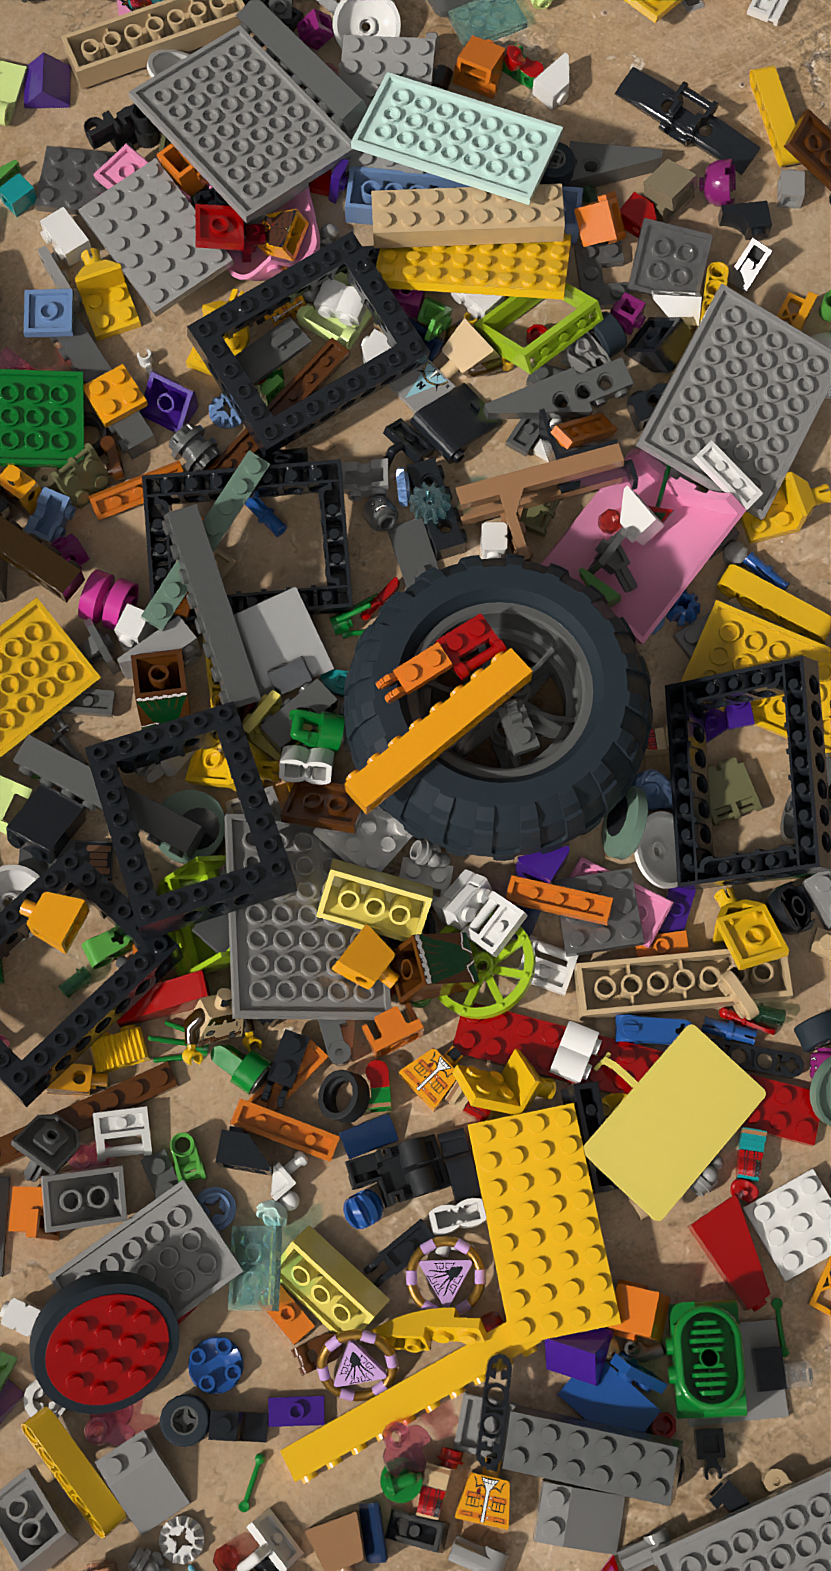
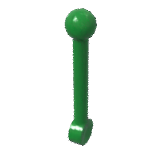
M775 1298L771 1301V1306L775 1309L782 1356L785 1358L789 1355V1349L785 1343L780 1310L783 1302L781 1299Z
M258 1453L255 1456L256 1464L243 1501L238 1505L241 1512H247L250 1508L249 1499L261 1464L266 1460L263 1453Z

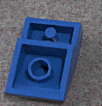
M606 1362L598 1386L570 1378L557 1393L584 1420L645 1432L661 1412L632 1384L617 1375L618 1372Z

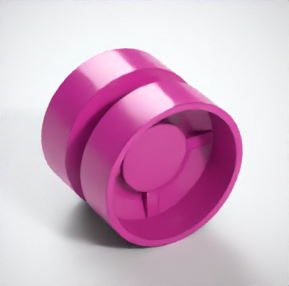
M95 569L88 577L80 596L78 605L79 618L83 620L91 618L94 624H98L102 620L105 628L114 630L126 605L129 604L136 607L139 585L124 578H119L115 582L113 574Z

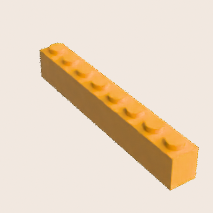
M512 648L505 653L501 651L491 660V665L486 669H478L471 676L470 682L465 686L462 684L457 686L450 693L451 697L444 703L442 701L436 703L430 709V714L423 720L419 718L414 721L409 727L410 731L402 737L398 735L393 738L388 744L389 748L383 753H375L367 761V766L360 771L356 769L348 775L345 790L366 815L531 681L533 671Z

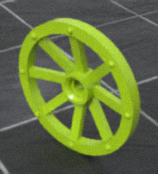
M493 911V912L490 914V916L487 918V920H486L485 922H488V921L490 920V918L493 916V914L495 913V911ZM446 925L440 933H456L462 930L452 925ZM520 926L515 932L518 938L503 948L497 957L492 956L486 950L480 952L476 943L468 939L475 967L478 970L479 982L470 988L463 1005L453 1001L448 995L437 997L439 1001L452 1012L471 1019L495 1017L513 1008L528 991L536 967L534 947L525 930ZM520 947H523V970L497 966L502 960ZM486 964L487 968L481 971L482 965ZM495 974L520 979L515 989L506 998H503L493 977ZM483 981H486L496 1004L479 1008L472 1007Z

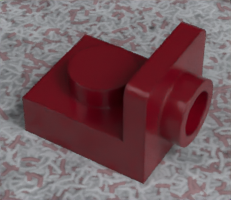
M243 224L244 248L240 250L242 263L251 262V252H256V245L266 244L263 224Z

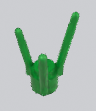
M379 593L353 606L354 610L350 612L338 613L329 617L335 635L342 634L343 639L362 635L364 630H349L353 627L351 617L369 609L372 606L370 602Z
M165 1021L166 1026L184 1032L183 1025ZM152 1035L148 1037L150 1041L183 1045L188 1048V1045H185L184 1039ZM209 1044L196 1047V1050L202 1053L204 1057H207ZM181 1054L157 1057L153 1059V1062H172L183 1059Z

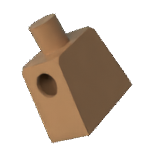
M357 1510L306 1528V1536L324 1571H356L354 1564L365 1559Z

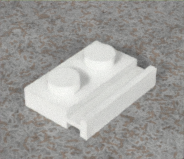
M752 0L747 15L765 22L769 20L777 26L789 0Z

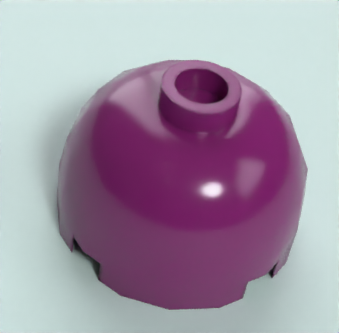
M721 159L709 164L705 169L704 177L699 178L700 192L704 191L706 200L716 207L734 204L735 198L730 199L731 192L733 190L736 191L735 164H732L733 159Z

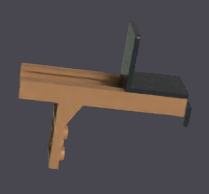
M544 408L539 409V434L548 459L547 463L456 487V494L460 502L457 505V510L462 526L500 516L501 521L507 524V540L512 554L525 556V561L533 562L532 558H534L531 544H526L525 536H527L525 525L523 521L520 522L523 509L622 483V477L625 476L628 477L632 490L637 489L638 476L632 459L624 461L617 439L559 454L554 436L550 433L552 430Z

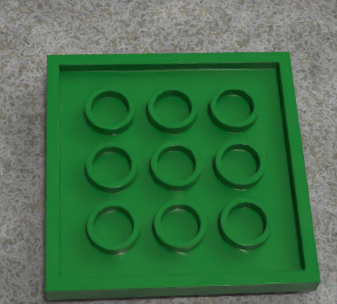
M0 369V466L62 468L68 463L67 460L70 457L74 458L84 449L83 372Z

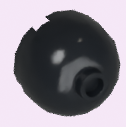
M792 881L773 889L765 900V905L780 933L786 935H796L811 929L815 923V919L811 920L810 912L814 911V905L810 896L802 886L796 887Z

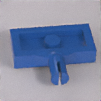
M621 1351L619 1354L615 1353L610 1362L619 1370L617 1375L630 1384L633 1380L636 1381L635 1384L648 1393L653 1389L663 1394L668 1385L651 1370L639 1365L634 1358L629 1357L624 1351Z

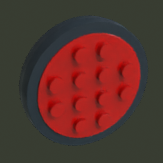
M112 1270L92 1273L74 1280L50 1298L34 1322L30 1335L29 1351L35 1378L44 1393L53 1402L73 1412L104 1414L131 1406L150 1394L164 1380L175 1361L180 1338L176 1314L170 1301L161 1289L141 1275Z

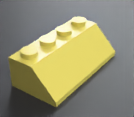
M333 858L316 917L361 930L367 924L376 934L404 942L412 935L422 933L433 899V887Z
M310 1225L290 1243L269 1271V1274L333 1334L353 1329L365 1330L390 1301L383 1292Z

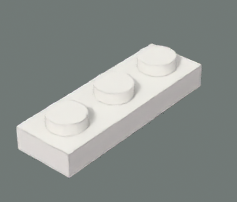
M712 440L692 459L725 493H732L746 510L763 494Z

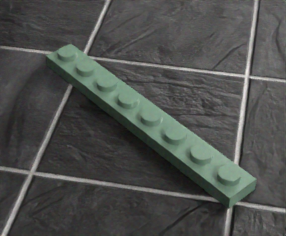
M251 451L247 452L202 521L213 553L270 466V463ZM178 560L141 615L143 620L161 631L164 630L188 593L187 585H183L179 577L178 570L181 567Z

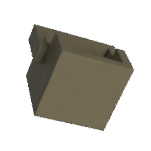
M670 159L663 162L643 182L645 197L653 203L655 214H657V221L667 224L695 197L694 191L698 188L697 174Z

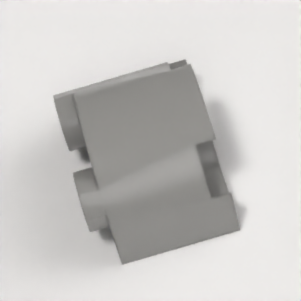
M388 458L371 460L367 464H361L357 461L341 463L344 494L348 495L349 500L360 501L362 498H370L377 495L386 496V491L388 490Z

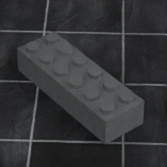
M518 1405L510 1412L502 1469L671 1506L676 1499L683 1441Z

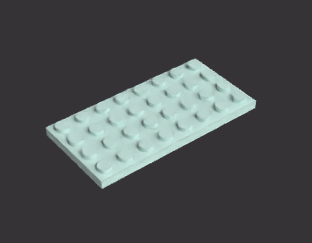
M387 72L351 141V148L530 205L563 134V127Z

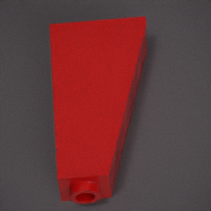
M200 970L155 984L117 1021V1024L122 1028L127 1025L194 1010L201 998L211 996L206 976Z
M733 1195L687 1227L743 1310L746 1311L752 1308L755 1312L767 1304L765 1298L771 1295L739 1200L736 1195Z

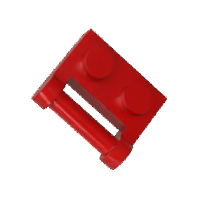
M481 613L436 640V643L439 642L452 662V668L461 680L467 678L471 671L492 659L499 652H507L505 644L498 638ZM488 642L491 644L490 648L464 664L460 661V659Z

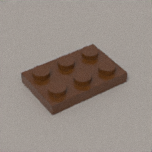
M808 109L802 113L784 148L831 191V129Z
M304 780L294 782L281 811L280 818L281 822L355 834L364 811L346 792L345 784L331 782L317 785Z

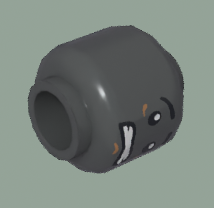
M377 495L370 498L364 504L362 515L373 530L382 532L394 527L398 518V511L388 497Z

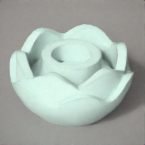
M269 1199L261 1202L256 1207L258 1209L256 1216L263 1218L267 1226H275L277 1230L281 1229L283 1225L286 1226L288 1219L287 1210L279 1202Z

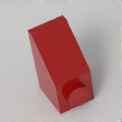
M633 192L620 208L624 229L638 239L644 218L657 221L653 203L647 197L640 196L636 192Z

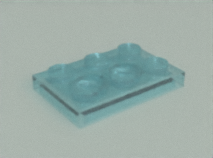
M475 0L448 11V19L464 47L472 35L484 40L490 39L495 41L523 30L528 26V21L516 0Z
M232 1226L231 1250L245 1272L229 1282L228 1310L279 1311L282 1226Z

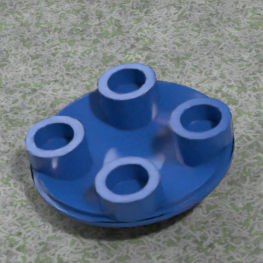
M207 1338L200 1342L190 1353L189 1375L195 1386L206 1393L221 1394L227 1392L238 1383L242 1376L244 1367L243 1356L237 1345L227 1338Z

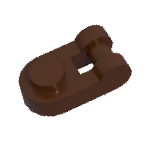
M104 436L100 441V445L109 458L110 463L106 464L109 477H114L115 481L126 479L118 446L111 436Z
M323 1334L291 1350L293 1357H297L301 1366L298 1368L301 1376L317 1369V1360L311 1362L307 1352L315 1349L318 1356L325 1342L335 1334ZM342 1344L330 1353L327 1364L340 1357L343 1350Z

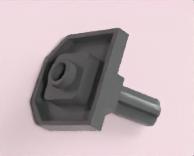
M622 527L614 536L612 535L608 540L603 538L595 548V551L598 553L587 571L594 575L602 568L610 575L615 574L624 592L629 593L637 588V583L628 568V565L631 563L620 544L628 533Z
M91 618L85 620L84 623L91 636L78 645L77 648L91 665L104 659L113 675L120 672L112 657L114 654L110 648L114 644L108 633L102 634L100 629L96 628Z
M57 1114L37 1115L12 1140L11 1145L31 1159L24 1171V1176L27 1181L36 1182L43 1170L49 1174L58 1173L79 1151L80 1141L78 1130Z

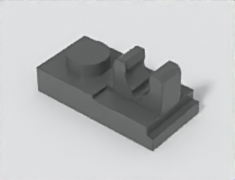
M521 698L506 701L505 704L500 705L496 709L514 757L540 747Z

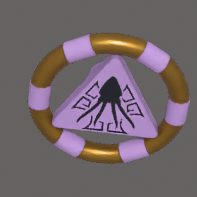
M452 1236L435 1237L421 1244L412 1254L406 1270V1285L414 1303L421 1310L442 1308L425 1300L417 1287L418 1265L422 1268L444 1308H449L473 1263L475 1268L474 1289L466 1300L455 1306L459 1316L471 1310L481 1298L486 1284V1271L478 1252L471 1244ZM443 1246L454 1247L470 1258V1260L421 1259L437 1247Z
M364 1329L347 1330L335 1334L325 1342L317 1359L319 1379L325 1388L335 1396L349 1401H366L386 1391L394 1382L398 1370L396 1353L389 1342L380 1335ZM355 1340L368 1342L379 1347L385 1355L388 1367L387 1372L369 1355L368 1350L364 1346L359 1345ZM348 1341L333 1381L327 1365L328 1357L332 1351ZM382 1379L372 1388L363 1391L341 1387Z

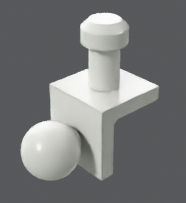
M302 1151L294 1153L295 1157L284 1167L277 1160L272 1163L273 1174L270 1195L275 1201L280 1198V1204L287 1211L295 1210L300 1203L298 1194L289 1189L296 1184L290 1175L301 1165L305 1166L308 1164V1158Z

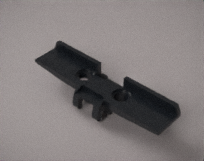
M631 68L616 90V96L659 122L658 129L685 147L692 143L717 160L733 159L732 164H735V172L743 175L761 147L714 116L719 106L717 101H709L688 87L689 84L685 81L677 91H674L639 69ZM683 96L707 110L704 115L701 113L694 115L683 107ZM672 102L673 105L668 113L662 110L663 104ZM703 126H710L712 128V133L707 137L699 134V130Z

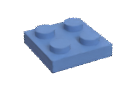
M73 289L25 290L23 331L25 338L73 336Z

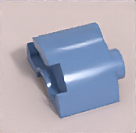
M43 487L37 500V508L34 514L30 515L24 531L33 533L49 542H53L59 537H65V527L68 519L71 520L74 517L76 507L71 504L70 497Z

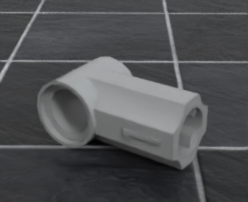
M662 1527L646 1534L642 1540L616 1551L624 1571H640L653 1564L656 1565L651 1549L671 1541V1537L667 1528Z
M456 1535L448 1560L473 1571H503L509 1555L487 1545L483 1547Z

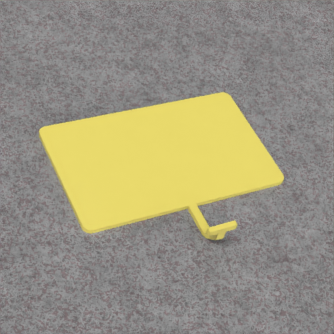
M693 1024L684 1028L639 1082L619 1064L609 1059L611 1056L609 1052L593 1068L597 1071L605 1064L618 1073L633 1089L583 1145L585 1156L655 1221L664 1219L766 1095L765 1090Z

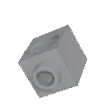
M794 169L781 170L777 183V207L800 209L805 196V171Z

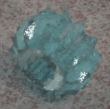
M435 481L429 487L423 482L422 489L415 487L414 495L409 497V502L411 503L410 512L415 513L416 520L424 518L425 525L429 522V519H432L437 524L438 517L445 519L446 511H449L451 508L449 503L450 494L445 493L444 486L436 488Z

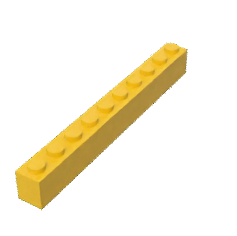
M505 1322L487 1332L485 1343L475 1342L474 1344H466L281 1449L280 1453L294 1481L297 1482L301 1479L304 1484L318 1476L316 1470L326 1465L329 1470L343 1462L341 1456L351 1451L355 1455L368 1447L366 1444L368 1440L376 1437L377 1441H380L392 1434L390 1428L396 1424L401 1423L402 1427L415 1421L417 1419L415 1416L417 1412L425 1409L429 1413L441 1406L439 1400L449 1395L453 1399L466 1391L464 1388L466 1384L474 1381L475 1385L483 1382L486 1363L491 1355L495 1353L504 1354L513 1365L512 1358L521 1353L525 1358L538 1350L536 1345L541 1340L512 1346L508 1325ZM499 1358L497 1363H492L491 1368L498 1367L499 1371L506 1369L507 1365L503 1364L502 1359Z

